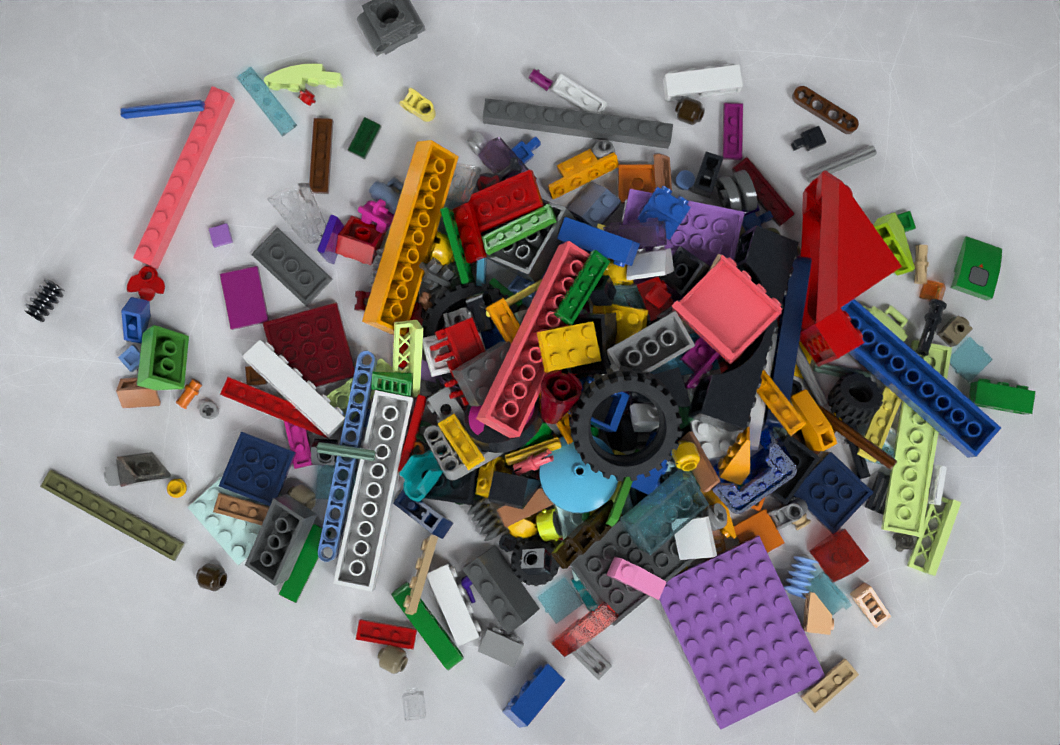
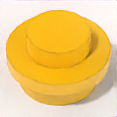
M172 479L167 485V492L173 498H180L187 491V485L182 479Z

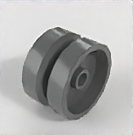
M742 169L734 172L732 178L728 175L717 178V192L723 208L743 210L744 212L756 210L758 203L753 182L745 170Z

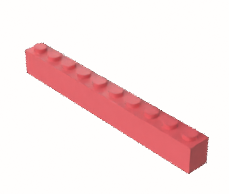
M213 86L211 87L204 102L205 109L200 111L134 254L133 258L158 270L235 102L230 93Z

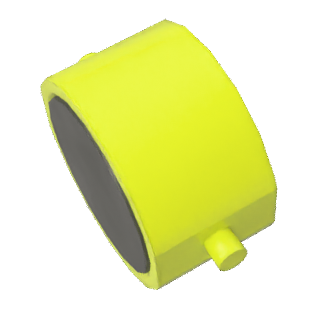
M543 509L542 512H539L536 520L541 538L544 541L554 539L558 541V538H562L555 509L547 511Z

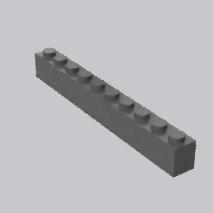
M485 98L483 111L484 124L666 149L670 146L673 124L487 98Z

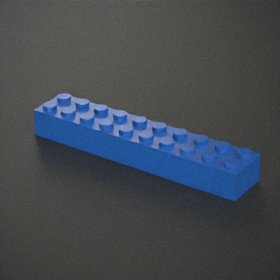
M853 299L841 307L842 311H846L849 314L853 327L860 330L863 335L862 340L865 342L850 351L849 354L967 458L977 457L1001 427L859 302Z

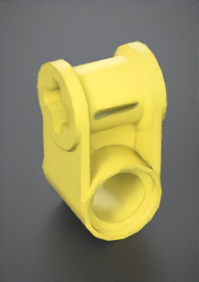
M409 88V93L403 101L399 102V105L425 122L432 121L436 116L432 102L413 88ZM425 108L431 109L428 113H422Z

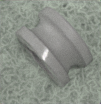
M205 402L200 406L199 412L205 419H214L219 414V408L213 402ZM209 405L210 408L214 409L210 416L208 413H205V409H208L207 406Z

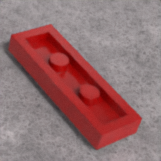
M467 202L454 208L453 212L467 263H473L487 257L473 204Z
M360 619L355 640L413 650L417 630Z

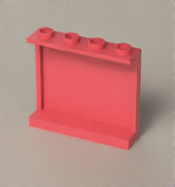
M722 255L720 261L679 302L676 301L671 307L673 312L676 311L678 316L731 364L781 314L782 305L776 298H770L765 294L767 291L760 284L755 285L751 281V276L743 270L741 272L736 267L737 264L734 260Z

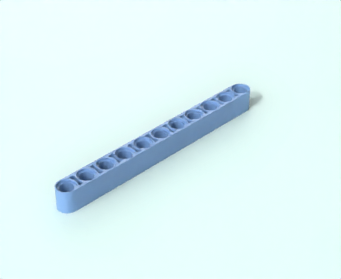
M369 351L361 352L357 358L340 445L360 448L372 391V371L375 372L377 366L376 356ZM365 356L372 357V362L369 365L363 364ZM363 374L368 376L366 384H360L359 378ZM362 393L364 401L357 404L355 397L357 394ZM358 412L360 420L354 423L351 420V416L353 413ZM351 431L356 433V439L353 442H350L347 438L348 433ZM337 456L318 548V557L324 562L335 559L339 553L358 460L356 458L346 461L343 456ZM343 469L349 473L346 480L340 478V472ZM338 489H342L345 493L344 498L341 500L336 497ZM334 508H338L341 512L338 519L332 516ZM330 527H333L337 532L335 538H331L328 535ZM326 547H330L333 551L330 558L324 555Z

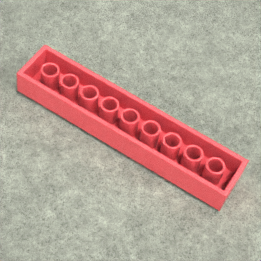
M570 241L558 246L476 417L480 422L509 438L520 437L541 392L542 380L549 373L544 371L537 332L568 326L556 317L554 313L590 256L589 253Z

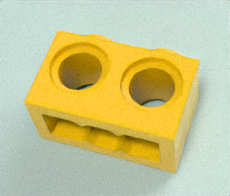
M499 456L480 466L475 494L488 498L494 471L510 472V465L506 463L505 458Z

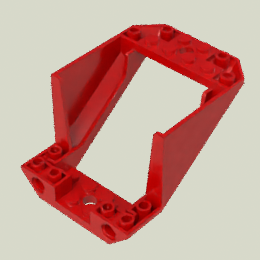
M826 170L804 189L802 206L801 256L810 257L812 262L800 342L818 367L839 359L865 343L862 340V333L859 329L853 327L849 314L846 311H842L841 307L902 267L852 196L851 188Z

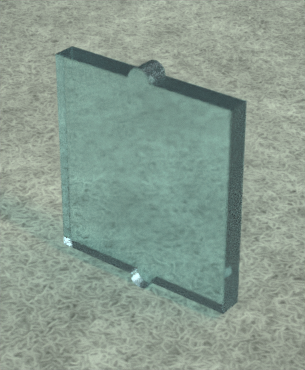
M971 337L950 358V365L956 370L955 372L959 373L968 383L993 360L983 350V346L980 347Z
M565 577L537 597L544 606L545 612L549 613L556 624L584 604L577 595L576 589L571 587Z

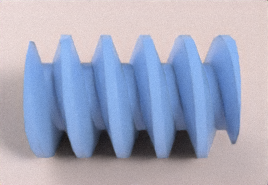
M794 556L798 564H791L795 571L788 572L793 578L786 579L790 586H784V589L790 594L807 599L802 593H809L805 586H811L812 583L807 578H814L810 571H816L817 568L812 564L819 562L803 556Z

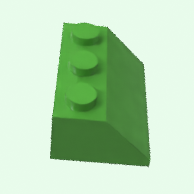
M156 325L143 332L137 385L152 390L183 389L185 385L189 336Z

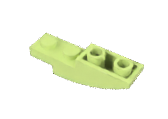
M323 64L290 66L264 77L267 87L275 91L280 89H288L291 92L305 91L306 83L314 87L318 85H326L329 88L343 86L341 73L326 72Z

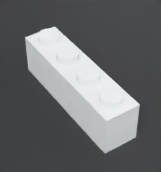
M733 63L716 68L715 66H708L701 70L690 68L685 72L670 71L665 74L663 79L666 102L679 101L687 97L694 99L740 93L743 87L740 65H734Z
M447 563L428 572V580L457 646L459 647L480 637L481 626L478 620L474 621L471 613H474L471 603H466L463 595L466 592L462 584L458 585L455 578L458 577L455 567Z

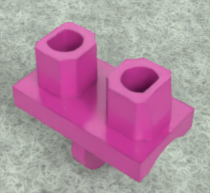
M382 199L377 202L369 200L364 206H359L358 212L362 214L361 221L366 224H371L374 221L377 223L376 230L380 233H384L389 229L394 215L388 212L389 210L385 208L386 201Z

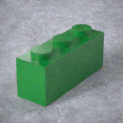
M982 378L970 384L968 399L977 407L1021 415L1033 413L1036 391L1028 390L1029 387L1016 385L1015 388L1010 387V384L1006 382L993 384L990 383L991 380Z

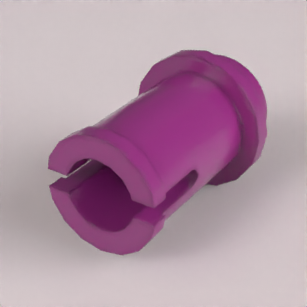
M534 69L529 76L531 83H536L545 91H548L553 83V80L540 73L539 69Z

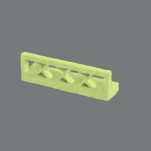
M418 320L394 322L392 372L412 374V398L420 395L423 327ZM409 327V332L402 337L400 335V328ZM406 343L408 349L401 354L399 348ZM405 360L408 362L407 366L401 371L398 369V365Z
M944 497L941 500L946 503L943 511L937 513L934 504L928 505L922 537H917L907 564L908 567L936 576L961 505L959 501ZM936 518L938 523L937 529L930 531L928 522ZM929 536L932 542L931 546L924 549L921 543L922 539ZM921 554L925 558L923 568L914 565L916 556Z

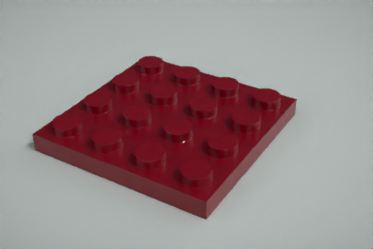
M337 302L263 322L267 342L275 349L273 352L277 356L282 355L289 362L287 365L291 369L296 368L303 375L301 378L305 382L309 380L315 387H320L354 377L355 366Z

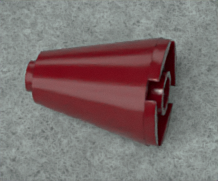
M562 370L550 371L542 380L541 417L548 424H557L580 398L582 384L577 377L569 372L564 374L561 373Z

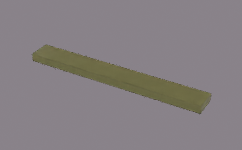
M49 470L40 486L173 561H176L185 545L184 542L54 470Z

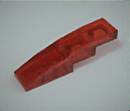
M604 601L594 611L591 610L583 618L577 619L556 637L551 644L566 657L615 622L619 615Z

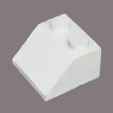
M662 245L653 247V251L646 252V248L638 249L633 265H627V280L662 276L673 272L671 248L665 249V246Z

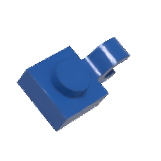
M536 136L527 144L521 141L508 152V155L510 157H517L519 159L518 164L522 167L534 157L532 151L537 149L541 142Z
M770 211L758 217L753 212L743 217L742 226L745 232L756 225L762 227L761 224L772 220L773 216Z

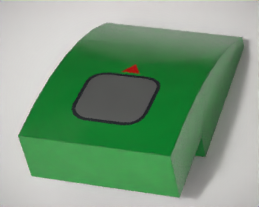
M966 236L953 271L955 275L951 288L986 301L992 299L1001 268L1002 248Z

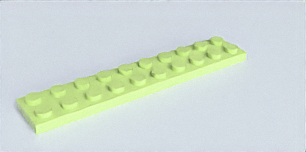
M913 340L911 343V349L915 352L919 341ZM931 344L928 356H919L947 379L952 347ZM904 401L901 404L893 458L897 460V463L890 471L881 529L922 537L939 432Z

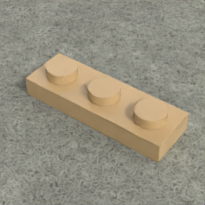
M844 658L825 674L822 680L810 687L800 697L816 713L859 674Z

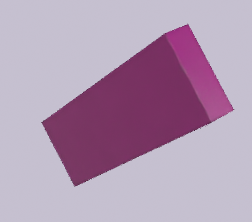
M724 103L722 157H724L723 160H742L743 104Z

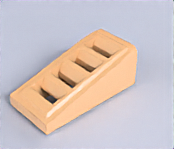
M862 583L850 593L853 600L875 628L891 617L870 585ZM872 598L871 601H869L867 604H864L866 601ZM881 610L882 613L874 618L873 616Z

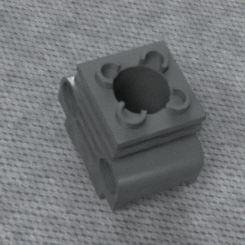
M371 0L362 5L364 12L357 17V22L376 57L382 53L387 55L401 45L418 38V34L425 31V26L410 0ZM387 19H396L393 23L384 24Z

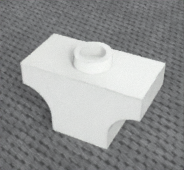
M634 403L630 406V417L634 432H652L659 427V415L654 404Z

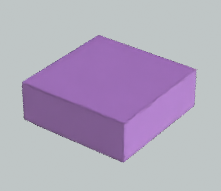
M227 223L209 228L213 247L216 248L233 243Z

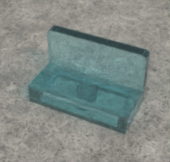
M825 571L810 581L812 583L811 586H807L811 592L818 596L832 615L843 607L847 610L852 606L849 598Z

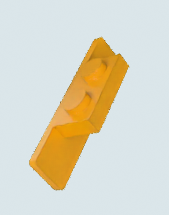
M588 149L558 164V171L563 178L548 185L552 199L554 200L618 168L619 163L616 153L613 152L598 160L591 149Z

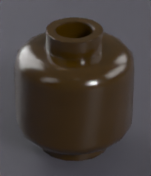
M687 97L682 102L679 101L677 103L675 112L679 121L694 125L702 120L705 108H703V104L700 101Z
M208 563L197 571L196 579L199 587L210 591H218L225 586L227 574L223 567Z

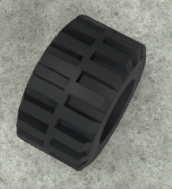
M857 372L846 373L839 378L829 392L828 405L832 407L830 410L836 414L838 419L841 418L842 422H849L850 425L866 424L882 406L883 395L880 394L882 390L877 387L878 384L873 382L869 376L865 377L864 374H857Z
M541 536L522 539L515 546L511 556V567L515 576L529 586L547 584L558 573L560 567L552 556L551 574L528 575L521 569L520 557H522V550L545 548L551 554L556 549L551 541H544Z

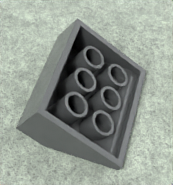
M542 199L544 206L547 204L552 206L557 222L490 255L486 253L487 259L534 283L541 279L558 246L562 243L557 237L564 218L567 217L575 220L567 208ZM522 215V216H520V217H518V218H515V219L510 220V221H508V222H506V223H503V224L501 225V227H502V226H505V225H507V224H509V223H511V222H513V221H515V220H517V219H519V218H521V217H523V216H525V215Z

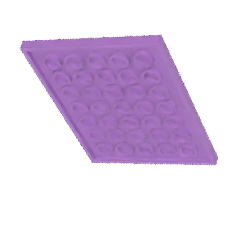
M757 535L715 557H711L678 573L665 584L659 601L720 729L804 690L825 677L760 536Z

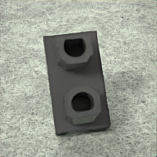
M432 258L428 264L420 263L419 267L425 271V276L422 277L424 288L432 290L438 287L439 284L449 289L453 286L450 279L455 274V271L451 266L446 264L443 267L441 262L435 258Z

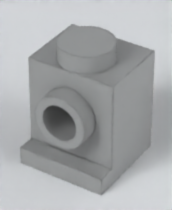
M462 308L443 314L446 327L460 322L459 316L461 321L472 317L474 320L473 313L468 308Z

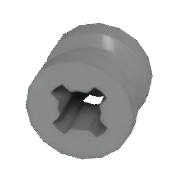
M476 132L472 139L466 141L467 145L477 156L481 154L484 148L487 149L490 146L479 132Z

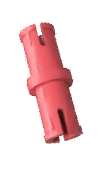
M547 449L535 456H528V459L515 463L513 465L514 470L522 468L515 473L520 476L530 470L535 471L539 469L541 465L552 462L554 460L553 455L545 458V456L552 452Z

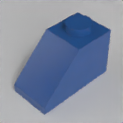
M131 297L121 310L124 340L142 344V335L148 328L151 316L150 301Z

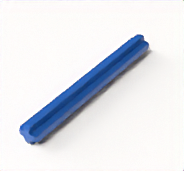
M190 100L121 108L120 115L125 119L197 112L205 109V103L202 100Z

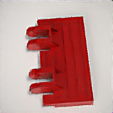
M472 317L435 332L437 340L445 337L446 339L430 346V350L435 351L447 345L449 351L437 355L434 360L439 362L454 356L453 359L446 361L452 377H454L452 370L485 351ZM455 378L444 383L446 388L458 384ZM461 389L453 391L449 394L450 399L463 395ZM465 396L461 398L464 406L469 404Z

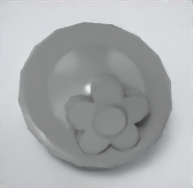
M599 140L593 146L592 152L598 159H601L615 152V148L610 141Z

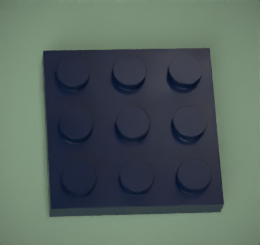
M240 432L219 487L270 506L273 498L279 497L296 452Z
M829 452L812 469L793 497L804 500L808 506L807 510L832 534H835L874 492L832 452Z

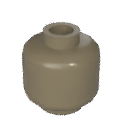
M305 485L292 486L287 492L289 496L310 510L314 508L316 495Z
M392 645L382 648L378 653L379 666L392 674L402 672L408 663L406 651Z

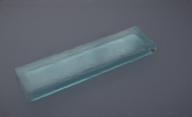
M252 67L236 77L282 137L297 126Z

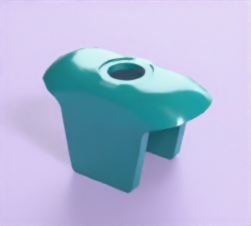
M431 450L421 455H412L399 473L405 479L403 484L404 492L413 501H421L436 484L443 471ZM429 470L423 478L424 471Z

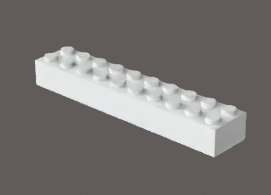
M375 390L362 449L376 451L374 461L360 459L333 584L367 591L375 590L400 471H398L415 405L414 398Z

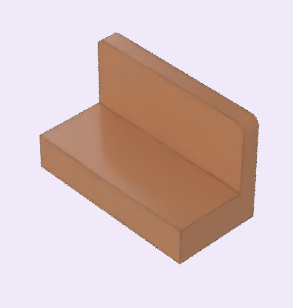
M138 378L120 379L116 392L122 408L160 406L161 401L158 390L138 386Z

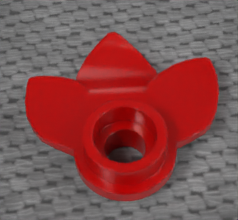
M151 266L141 268L139 274L132 276L127 284V292H138L140 298L147 301H152L155 293L164 294L165 291L164 281L158 277L157 270ZM151 273V278L147 279L146 275Z

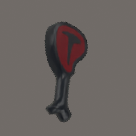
M511 157L510 164L495 174H480L476 178L478 191L504 181L505 177L513 171L521 172L522 167L518 164L519 159Z

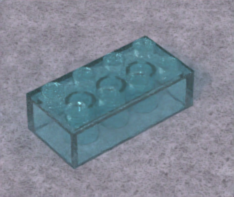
M679 469L621 517L620 520L637 547L651 555L709 506L693 476Z

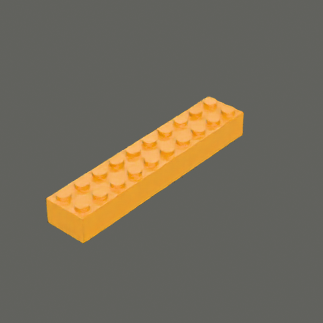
M432 140L418 141L416 143L362 322L394 335V322L409 321L425 272L419 265L421 262L427 264L442 215L440 209L444 208L459 156ZM408 327L400 328V335H406Z

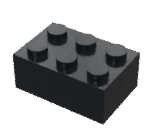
M789 434L784 435L751 479V482L780 504L787 505L821 457Z

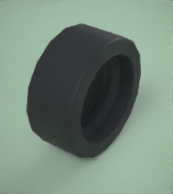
M628 414L622 415L616 432H607V439L613 450L624 452L633 450L636 447L638 433L634 432L631 417Z

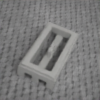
M585 638L570 651L598 680L612 667ZM584 644L606 665L605 668L582 647ZM578 650L601 671L599 674L577 653Z

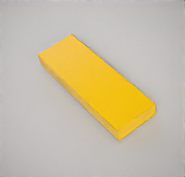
M455 414L438 423L439 428L467 470L472 469L485 460Z

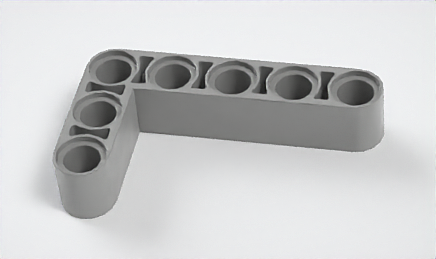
M429 426L424 431V437L444 475L449 480H456L506 453L482 451L478 447L485 460L472 469L467 470L457 453L452 451L439 427ZM442 451H446L445 454L439 455ZM455 466L453 470H448L449 467Z

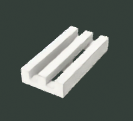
M933 465L927 504L941 505L947 467Z

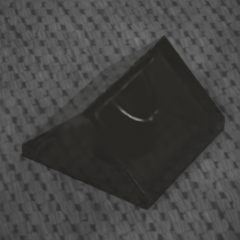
M153 452L116 458L121 487L152 483L171 477L170 472Z

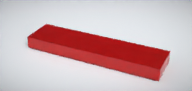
M418 395L398 471L402 470L412 456L427 401L425 396Z

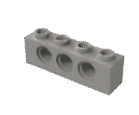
M444 386L427 397L429 402L426 404L432 413L436 412L439 416L437 419L438 423L455 414L465 428V413L455 398L450 399L449 394L451 391L448 387ZM449 404L451 412L443 414L440 411L441 406Z

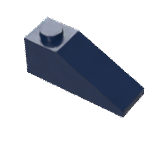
M402 489L393 503L431 534L441 539L445 537L454 524L423 500L417 502L410 499L404 492V489Z

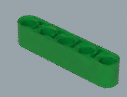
M406 581L393 591L391 595L442 665L449 671L462 661L464 656L421 598L415 614L405 613L404 601L407 595L410 596L412 589L409 588L410 584Z

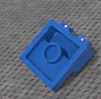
M662 185L661 188H655L636 220L670 240L691 207L688 206V200L680 195L678 198H675L671 195L673 191Z

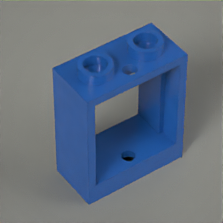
M590 376L581 377L579 379L582 384L581 392L584 390L583 384L586 381L590 384L595 379ZM624 392L610 395L614 398L604 422L592 417L591 424L607 432H616L630 396Z

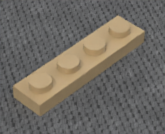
M430 535L421 544L422 556L421 558L418 557L415 564L417 573L410 581L409 588H412L410 596H406L403 607H406V614L413 615L417 611L438 540L437 536Z

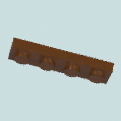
M314 118L309 179L310 194H329L333 119Z

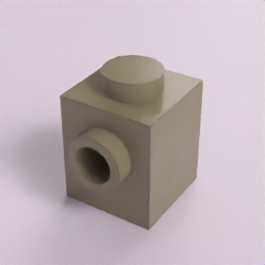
M958 315L951 318L937 335L950 347L958 345L973 328L969 325L970 323L966 318Z

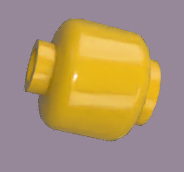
M679 441L677 450L672 449L671 451L675 465L683 471H691L697 467L700 461L697 447L693 442Z

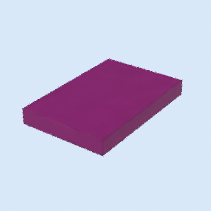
M258 266L220 274L231 330L263 324V322L269 321Z

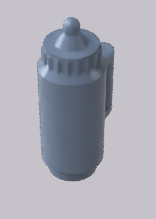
M395 177L387 184L376 181L369 189L371 197L376 201L380 199L386 201L385 208L395 215L400 196L390 187L393 185L402 192L404 184Z

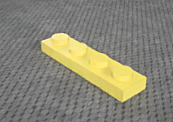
M887 386L883 388L881 393L883 395L882 406L871 418L864 435L866 439L880 449L884 445L901 403V399ZM861 448L858 449L857 455L874 463L877 461Z

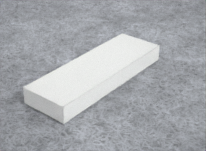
M560 74L551 88V92L583 112L602 114L608 105L607 102Z

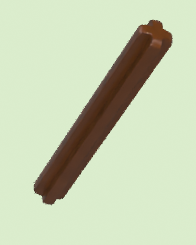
M817 404L834 430L888 469H892L896 465V459Z

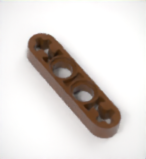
M806 86L797 87L792 94L794 103L844 134H852L859 126V121L855 116ZM801 92L804 93V97L802 99L798 98ZM812 97L809 104H807L806 102L808 101V99ZM814 101L821 102L822 109H815L812 103ZM829 111H836L838 118L835 120L831 119L828 115ZM842 116H843L844 119H843L842 122L839 124L838 122L840 121V119H841ZM849 121L852 122V127L847 128V123Z

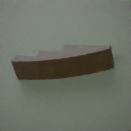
M612 500L606 502L590 515L551 553L562 569H567L579 555H584L595 541H600L612 528V526L606 524L614 504Z

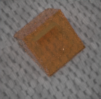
M927 280V284H923L919 298L927 301L931 299L942 300L946 286L944 283Z

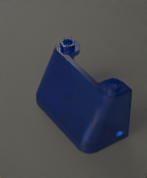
M771 425L761 431L760 443L764 448L750 457V474L743 483L738 485L719 478L720 482L712 488V491L726 507L735 514L745 512L788 482L797 473L796 464L778 433ZM717 463L713 466V468L717 476L719 477V469Z

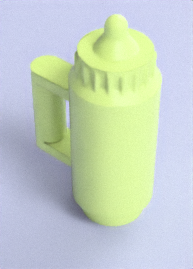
M892 305L885 312L877 309L875 306L871 308L863 306L903 342L908 335L905 334V330L902 328L908 322V319ZM889 313L901 324L898 325L889 316H887V314Z

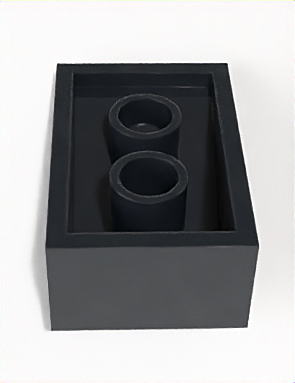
M579 313L572 325L588 322L594 323L601 361L572 367V373L607 374L606 369H610L611 366L607 350L615 345L617 334L616 313Z

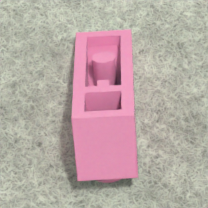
M614 557L607 572V576L657 600L660 599L666 581L622 558Z

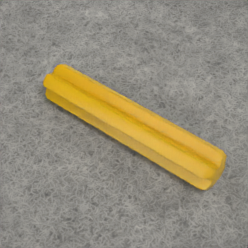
M555 437L506 454L505 461L508 465H513L528 459L530 455L535 456L547 449L550 451L560 449L562 444L560 439Z

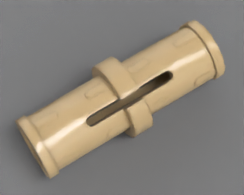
M916 245L915 262H913L915 267L914 284H927V267H929V262H927L928 245Z

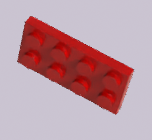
M531 169L463 198L464 203L470 202L473 204L480 233L544 206L534 172Z

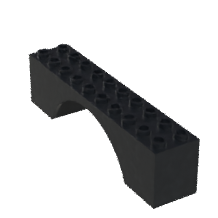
M756 225L741 234L734 261L737 264L736 267L741 272L743 270L751 276V281L755 285L760 284L767 291L765 294L770 298H776L781 303V308L783 309L782 300L788 291L787 283L794 270L792 265L798 256L799 250L797 248L799 242ZM777 318L744 350L740 358L729 369L721 374L700 379L696 386L687 417L729 432L745 430L751 422V409L756 404L755 395L762 383L761 374L767 365V353L773 344L771 341L772 335L778 327Z

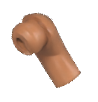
M424 291L421 297L419 296L418 301L424 311L427 312L428 308H431L433 304L429 301L431 294Z

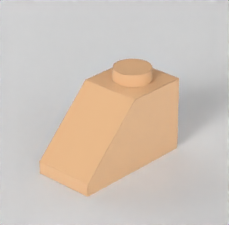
M809 591L805 596L807 599H805L802 628L806 632L830 635L831 630L834 629L832 614L814 592Z

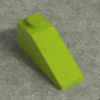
M893 212L878 218L873 226L902 266L895 271L896 275L914 271L915 267L905 231L896 213Z

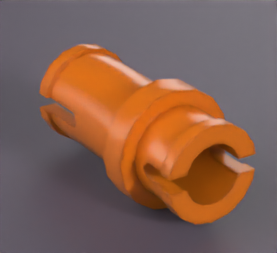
M192 378L190 383L185 385V390L176 401V404L187 409V406L194 396L199 394L198 390L203 385Z

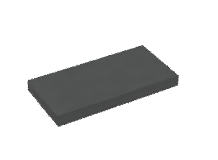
M278 227L251 254L305 306H308L333 280Z

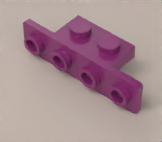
M700 336L694 342L695 346L687 350L680 358L694 372L684 383L686 389L696 387L700 382L699 377L712 369V363L715 359L721 358Z

